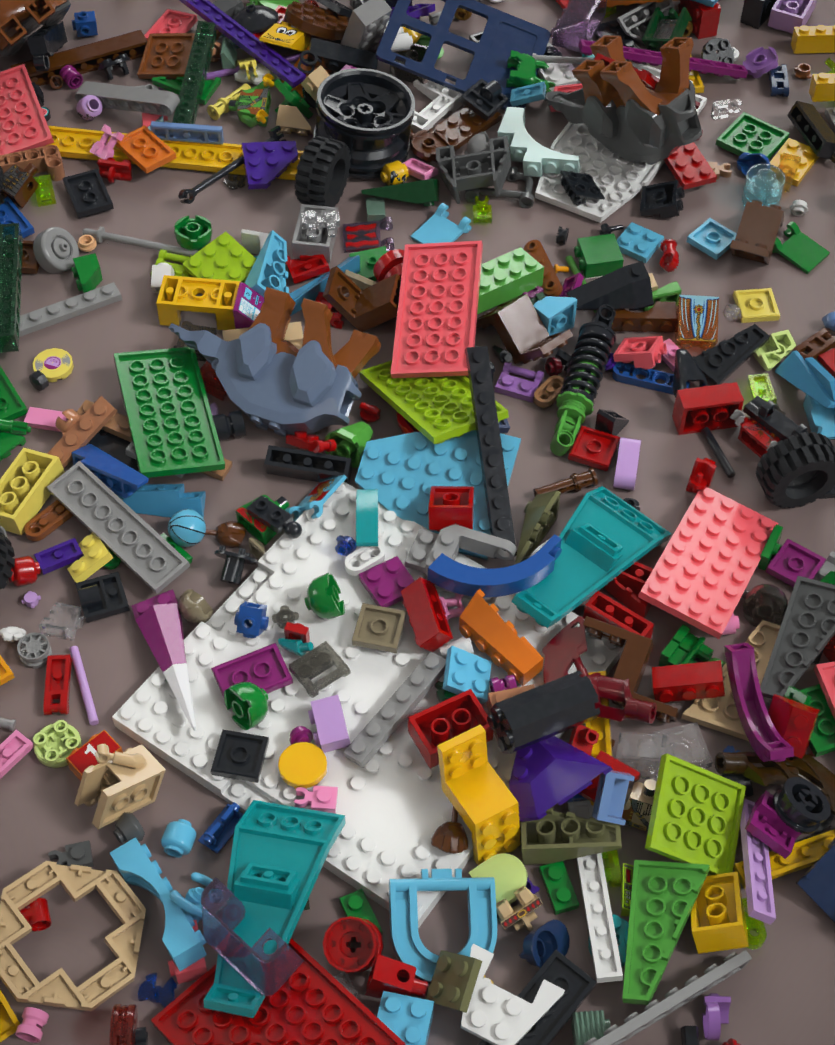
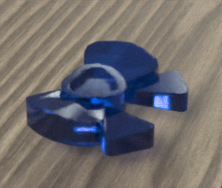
M152 973L145 977L146 981L140 985L138 990L139 1001L150 1000L160 1003L165 1008L175 999L174 990L177 989V984L170 977L163 988L156 986L157 973Z

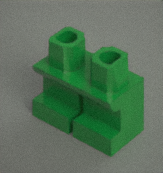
M683 624L661 653L658 666L698 663L695 661L697 658L703 662H708L712 658L714 650L704 644L706 638H698L691 634L690 628Z

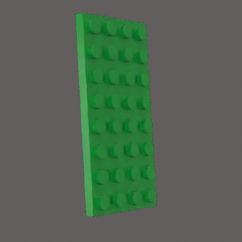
M189 347L114 353V363L139 473L151 478L225 470V461L195 350Z

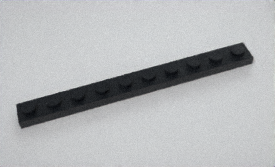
M468 347L465 349L490 532L492 536L509 540L516 546L488 347Z

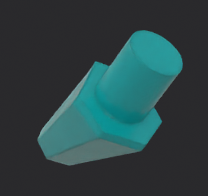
M278 639L279 645L282 648L300 657L304 656L306 652L313 651L314 648L312 642L303 643L302 640Z

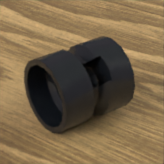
M241 410L231 411L228 416L224 414L212 415L219 441L229 439L230 435H233L235 438L246 436Z

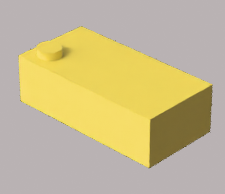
M23 448L1 477L0 526L6 531L22 535L25 532L24 527L26 523L37 515L51 495L47 486L65 473L59 457Z

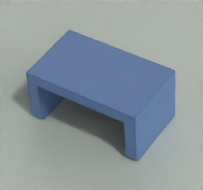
M614 770L606 775L602 772L599 777L592 817L599 821L625 825L626 820L622 818L628 784L629 781H634L635 776Z

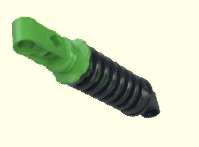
M601 305L593 316L592 321L580 327L577 344L571 357L572 360L569 363L560 394L556 398V405L558 407L557 417L559 419L554 429L555 432L550 444V450L557 456H563L567 453L574 443L580 425L584 423L586 416L591 415L594 410V399L598 394L597 390L600 387L611 348L616 342V334L611 329L616 313L610 305Z

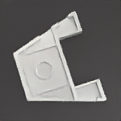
M473 944L470 957L481 960L482 964L467 1013H462L461 1029L492 1045H516L563 996L565 990L543 980L531 1004L483 979L494 954Z

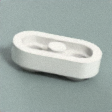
M378 543V546H363L349 554L345 558L346 572L353 576H359L360 573L381 564L385 559L384 547Z

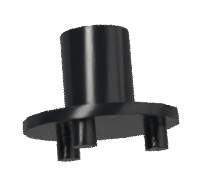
M220 546L219 550H216L214 553L216 556L225 559L220 580L240 585L244 564L256 565L257 560L251 558V554L246 553V549L239 548L238 553L225 551V546Z

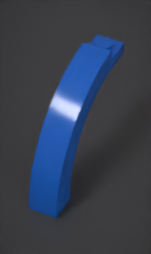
M554 534L530 558L512 566L496 569L467 566L452 560L442 553L428 567V580L448 591L471 597L479 589L485 594L483 598L515 594L538 584L554 571L555 560L562 552V539Z

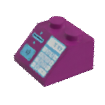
M243 282L239 283L233 309L235 329L249 328L260 313L261 306L264 303V297Z

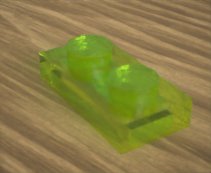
M50 174L33 177L38 183V188L35 190L38 207L57 204Z
M768 373L748 375L747 381L753 399L758 395L764 401L768 402V400H771L776 405L777 397Z

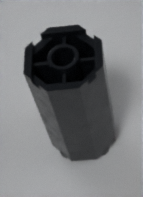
M576 671L495 703L490 709L491 715L487 716V721L490 728L495 730L498 736L497 742L501 751L516 752L596 719L600 714V708L595 709V703L599 702L590 679L587 676L581 677L582 672Z

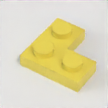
M93 533L78 543L84 556L67 568L76 583L85 581L113 559L104 543Z

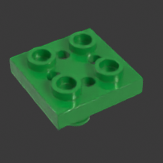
M278 78L274 81L275 87L285 98L280 105L295 106L308 119L313 115L309 110L311 106L304 99L300 100L302 96L295 89L291 91L293 88L286 81L282 83Z

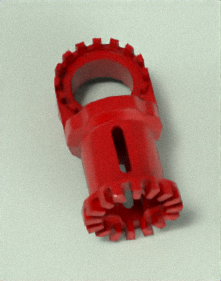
M665 239L660 245L663 255L659 264L667 272L674 271L679 264V254L676 251L677 242L673 239Z

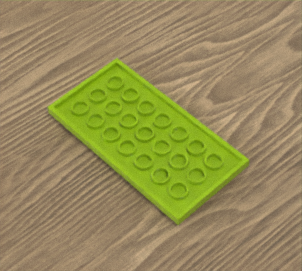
M392 360L359 372L360 378L433 444H440L445 440L460 437L467 432L476 430L469 378L466 376L392 378ZM495 400L499 423L501 420L509 418L508 410Z

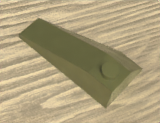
M553 808L546 811L547 815L540 820L521 822L523 865L550 864L622 848L620 824L599 821L592 817L586 819L575 816V813L568 811L565 814L553 811Z

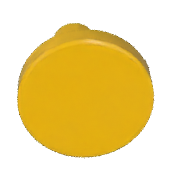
M299 742L292 744L282 752L279 758L280 776L285 783L294 787L295 790L298 787L306 789L313 787L327 774L326 756L318 746L312 743Z

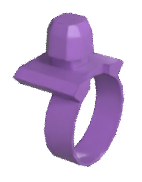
M710 993L708 996H704L703 1003L706 1005L705 1013H702L703 1031L706 1040H719L721 1024H729L731 997Z

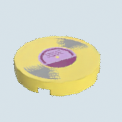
M58 348L46 349L40 352L33 361L34 372L37 370L42 372L48 379V382H57V379L62 378L63 380L72 373L74 367L72 356L67 351Z

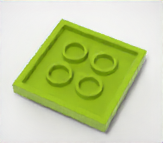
M225 231L183 262L182 265L194 278L231 280L245 283L256 258Z

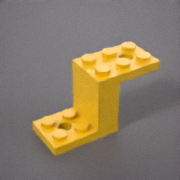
M480 724L437 745L442 791L472 833L473 855L477 865H480L496 854L512 852L521 845L518 801L488 762L486 731Z

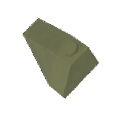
M552 491L538 494L532 502L529 501L524 509L526 514L515 564L528 559L557 520L561 492Z

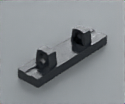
M757 395L743 408L744 413L783 441L788 439L789 436H797L799 433L805 432L809 434L807 432L808 428L801 423L799 426L775 409V403L771 400L766 402Z

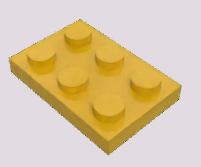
M788 138L770 161L768 175L797 187L819 157L816 156L810 146Z

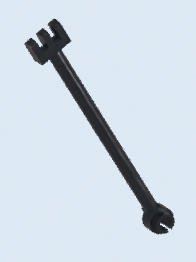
M276 126L268 131L270 138L264 142L286 141V139L279 140L284 137L283 132L277 134L281 127ZM243 156L192 189H182L178 195L179 199L187 198L188 193L189 199H184L180 202L191 204L199 192L244 164Z

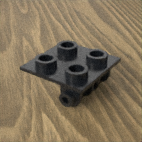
M573 171L560 172L563 176L561 178V185L573 204L581 205L584 197L605 199L591 175L575 173Z

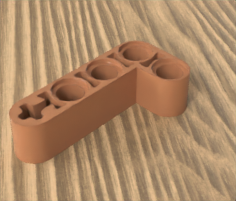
M55 145L0 155V166L3 172H6L13 165H17L24 170L29 163H32L38 169L37 173L47 171L52 181H60L65 177L59 148Z

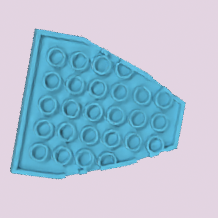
M476 430L467 432L460 437L445 440L440 444H433L421 432H412L366 442L355 483L362 489H378V502L388 511H394L399 518L414 521L429 530L428 507L431 486L474 487L473 530L491 535ZM500 433L507 486H509L521 438ZM430 530V531H432V532H434V533L439 534L438 531ZM459 548V553L488 560L487 556Z

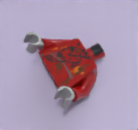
M736 409L730 416L731 419L735 420L737 426L741 425L738 439L760 458L768 452L770 447L776 446L777 442L781 441V439L751 417H746L741 410Z

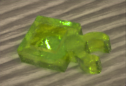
M478 196L475 197L473 223H492L491 205H488V196H485L484 201L478 200Z

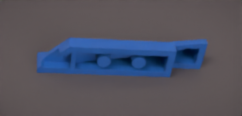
M92 444L85 445L72 452L73 465L80 461L116 495L123 498L132 496L149 481L148 477Z

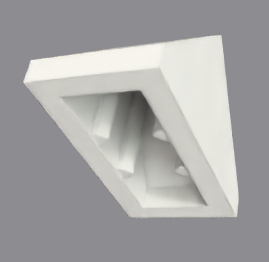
M242 229V246L251 254L259 255L269 233Z

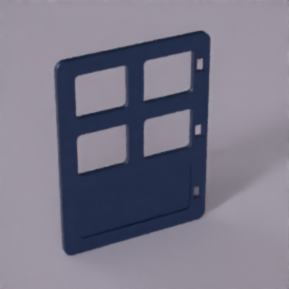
M398 0L376 51V58L379 61L462 94L481 78L487 83L495 80L501 85V93L509 98L507 104L501 108L505 111L507 107H512L510 103L511 90L516 88L506 87L510 70H516L514 67L507 68V60L510 57L511 50L518 51L521 54H529L530 56L533 53L544 55L551 36L550 32L545 28L475 0H442L445 2V5L435 26L406 14L411 0ZM457 8H462L487 19L480 42L476 43L449 32ZM400 27H405L430 37L431 40L422 62L414 61L391 51ZM443 44H448L474 56L464 80L435 69L434 66ZM395 59L401 60L405 62V64L396 62ZM446 79H449V80L454 81V82H456V83H455V85H454V84L449 83V82H447V81H445V80H446ZM526 104L513 107L525 109Z

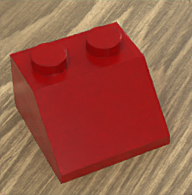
M431 486L428 507L429 530L440 532L441 529L454 524L473 530L474 487Z
M774 694L768 711L771 721L781 737L793 747L794 756L802 759L806 754L820 710Z

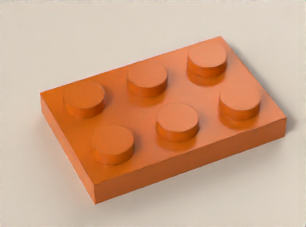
M145 125L124 135L122 141L117 140L116 147L146 174L176 159V153Z

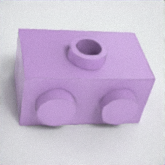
M334 695L311 701L312 710H309L308 713L311 725L316 724L317 732H313L316 746L321 745L324 753L348 747L350 739L339 696Z

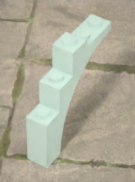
M507 107L498 130V137L507 136L511 161L523 162L524 176L542 177L543 173L561 174V171L580 173L579 156L556 152L536 142L526 131L525 109Z

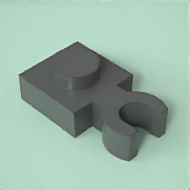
M89 840L65 845L66 852L61 853L54 850L48 853L50 860L59 859L58 865L94 866Z

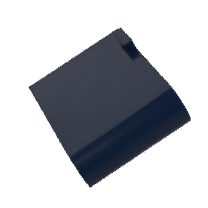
M834 838L828 845L829 850L796 884L835 923Z

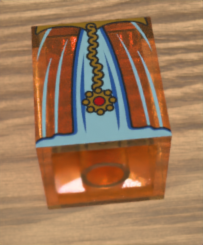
M679 295L676 303L677 323L675 328V344L683 349L700 347L702 350L711 349L716 346L718 342L719 297Z

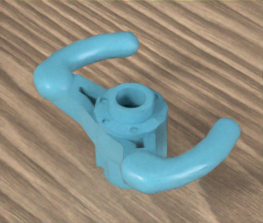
M194 872L191 874L192 881L210 888L211 891H206L201 887L189 889L184 898L177 890H173L170 892V898L182 908L183 914L188 912L192 919L197 920L198 923L202 918L209 915L210 906L223 900L226 895V889L215 880Z

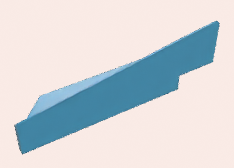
M360 256L349 257L337 267L343 272L347 269L357 273L360 271ZM330 271L289 294L296 303L291 316L302 310L301 304L304 298L315 301L319 292L325 291Z

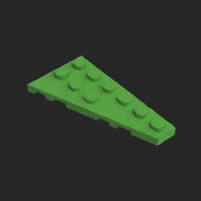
M634 860L623 1003L648 1005L651 1002L708 875L710 865Z

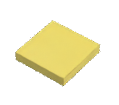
M771 288L736 290L733 292L741 323L776 321L780 319V313Z

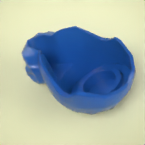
M745 152L739 156L737 168L748 178L759 181L768 175L770 161L764 154Z

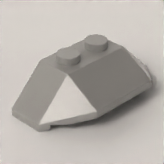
M664 0L660 3L647 2L618 17L617 21L626 35L644 44L642 39L656 7L661 9L664 16H669V10L671 8L674 9L675 6L671 0ZM663 24L659 35L668 31L670 24Z

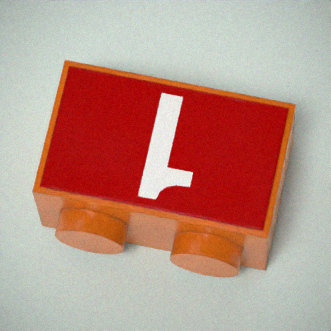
M105 730L93 735L87 743L80 748L74 749L66 758L70 770L80 781L87 767L99 764L95 757V752H98L97 745H108L110 753L115 754V751L123 753L121 746Z

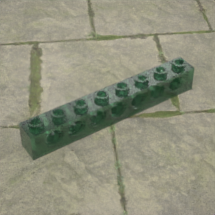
M198 21L179 94L180 103L175 109L172 123L195 124L217 38L216 23Z
M19 223L0 224V353L19 351L23 237Z

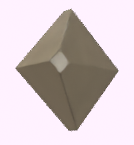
M250 537V553L259 560L265 554L264 545L262 542Z

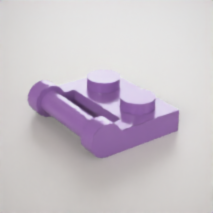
M506 361L495 385V392L533 403L534 392L540 387L544 372H535L517 367ZM509 373H513V374H516V375H520V376H523V377H527V378H530V379H534V382L529 381V380H525V379H522V378H518V377H515V376H511V375H509Z

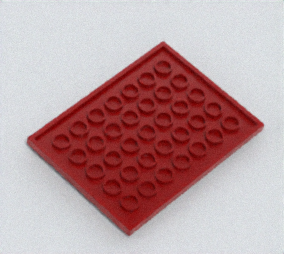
M292 938L254 1018L204 1008V998L214 984L215 964L151 1019L153 1026L171 1045H406L405 1042Z

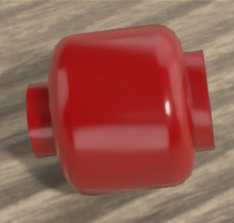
M30 556L14 558L15 565L11 569L13 574L11 579L8 578V581L17 587L35 583L37 575L41 573L39 563L35 562Z

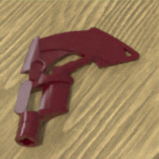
M578 616L565 626L542 649L545 655L543 668L544 684L568 675V670L574 663L577 671L582 672L580 676H587L590 679L598 695L599 702L595 703V709L600 708V714L597 717L619 722L625 719L648 724L654 722L657 712L656 703L633 698L629 679L622 680L603 676L599 672L591 675L588 674L580 658V655L587 651L586 632L582 616ZM600 697L625 702L624 709H618L602 705Z

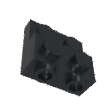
M678 180L642 186L641 217L660 214L661 219L679 216L680 211L683 210L681 198L685 197L684 188L680 187Z

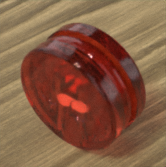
M115 1004L113 1006L109 1045L136 1044L135 1028L138 1026L137 1005L129 1004V1006H122V1004Z

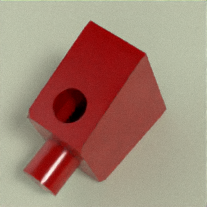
M378 954L370 971L365 995L381 999L383 991L407 996L413 994L425 997L428 982L415 978V966Z

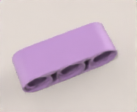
M620 437L613 488L634 491L641 440Z

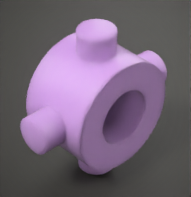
M28 591L21 602L26 604L27 607L35 608L39 600H41V596H37L35 592Z

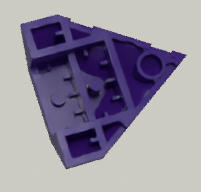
M555 736L516 751L509 789L519 804V822L540 820L547 815L546 811L557 803L562 805L593 784L591 780L602 772L606 775L613 769Z

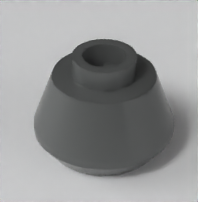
M130 812L122 814L115 824L116 830L113 831L120 843H127L135 837L140 842L145 835L143 827Z

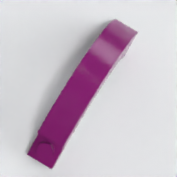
M747 642L724 646L733 699L742 727L753 750L763 762L785 761L788 757H794L793 747L778 733L765 706L757 675L754 648Z

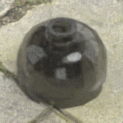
M772 584L757 585L749 590L744 599L743 611L745 619L755 627L762 620L781 625L788 606V600L785 593Z

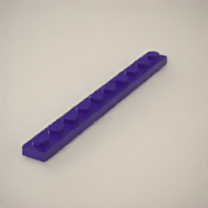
M179 0L280 79L286 81L292 88L301 84L306 78L302 71L264 42L259 41L256 36L209 0Z

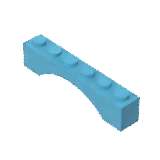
M135 837L111 851L110 855L125 882L148 890L164 905L165 930L162 941L179 971L205 957L207 953L203 945L207 942L200 930L195 932L192 928L195 923L188 912L183 914L182 908L170 898V892L173 888L166 877L163 879L160 877L162 870L156 860L150 861L149 858L152 855L146 844L140 845Z

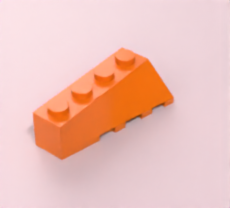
M479 589L459 617V631L465 638L470 637L477 649L485 652L496 666L502 667L508 675L513 674L515 680L524 686L542 671L544 658L524 636L520 638L517 636L515 626L509 620L504 622L498 614L499 609L494 603L489 605L483 599L485 596L484 592Z

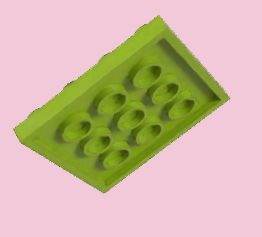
M670 754L661 755L645 849L680 863L710 865L708 874L711 875L733 872L746 786Z

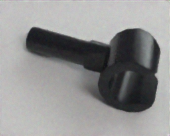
M607 223L601 225L599 233L600 235L611 234V232L621 230L624 227L623 225L609 226Z

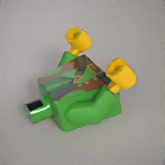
M270 73L265 74L263 81L257 86L248 90H242L239 101H229V110L237 111L239 120L250 128L257 125L267 127L272 100L268 87L274 86L272 81L274 77Z

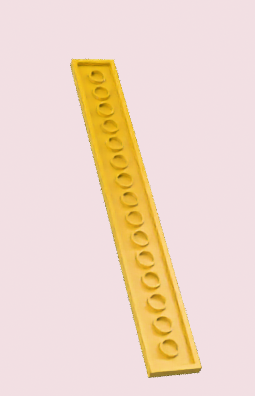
M48 126L54 143L49 145L57 146L61 157L88 160L101 159L89 151L94 143L100 141L104 134L103 131ZM162 140L176 153V159L161 167L216 173L243 156L242 145ZM115 144L113 159L119 162L126 159L130 160L131 164H135ZM297 150L298 159L291 163L287 170L277 179L296 180L297 166L304 151ZM244 164L229 174L246 175Z

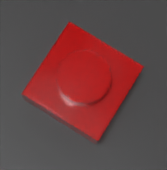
M286 623L284 628L285 639L302 640L303 643L309 642V627H305L300 623Z

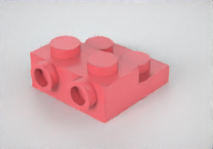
M662 336L624 338L613 354L614 362L630 363L634 361L635 368L651 369L656 363H661V355H666L667 346L666 343H663Z

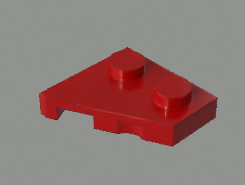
M323 254L313 256L300 255V259H290L287 256L288 261L285 262L294 284L330 271Z

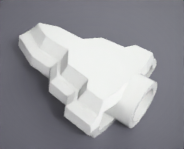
M258 63L256 66L258 78H255L252 67L248 68L250 80L247 78L245 69H241L234 74L235 80L239 81V83H253L256 86L263 81V77L267 73L274 77L272 81L276 80V75L261 63Z

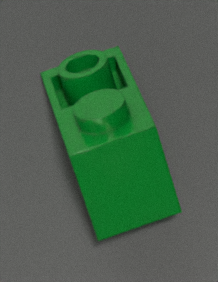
M96 253L73 258L74 266L71 268L74 278L78 277L76 280L78 291L82 290L85 293L94 290L103 280Z

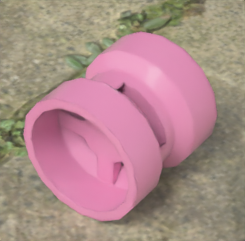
M26 1007L21 1016L23 1019L22 1024L18 1025L15 1035L24 1041L39 1043L43 1035L41 1029L47 1024L49 1014L37 1008Z

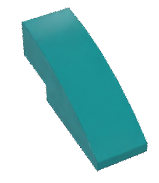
M378 489L356 490V546H378Z

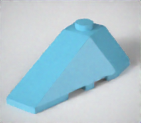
M273 230L270 231L245 281L246 285L262 297H264L266 287L289 293V287L286 286L288 272L285 271V262L288 261L287 241Z

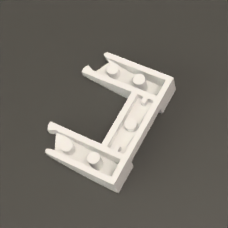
M415 80L413 86L433 101L421 112L414 111L411 129L414 134L421 130L431 129L449 111L455 112L463 105L459 101L463 94L429 80L425 84Z

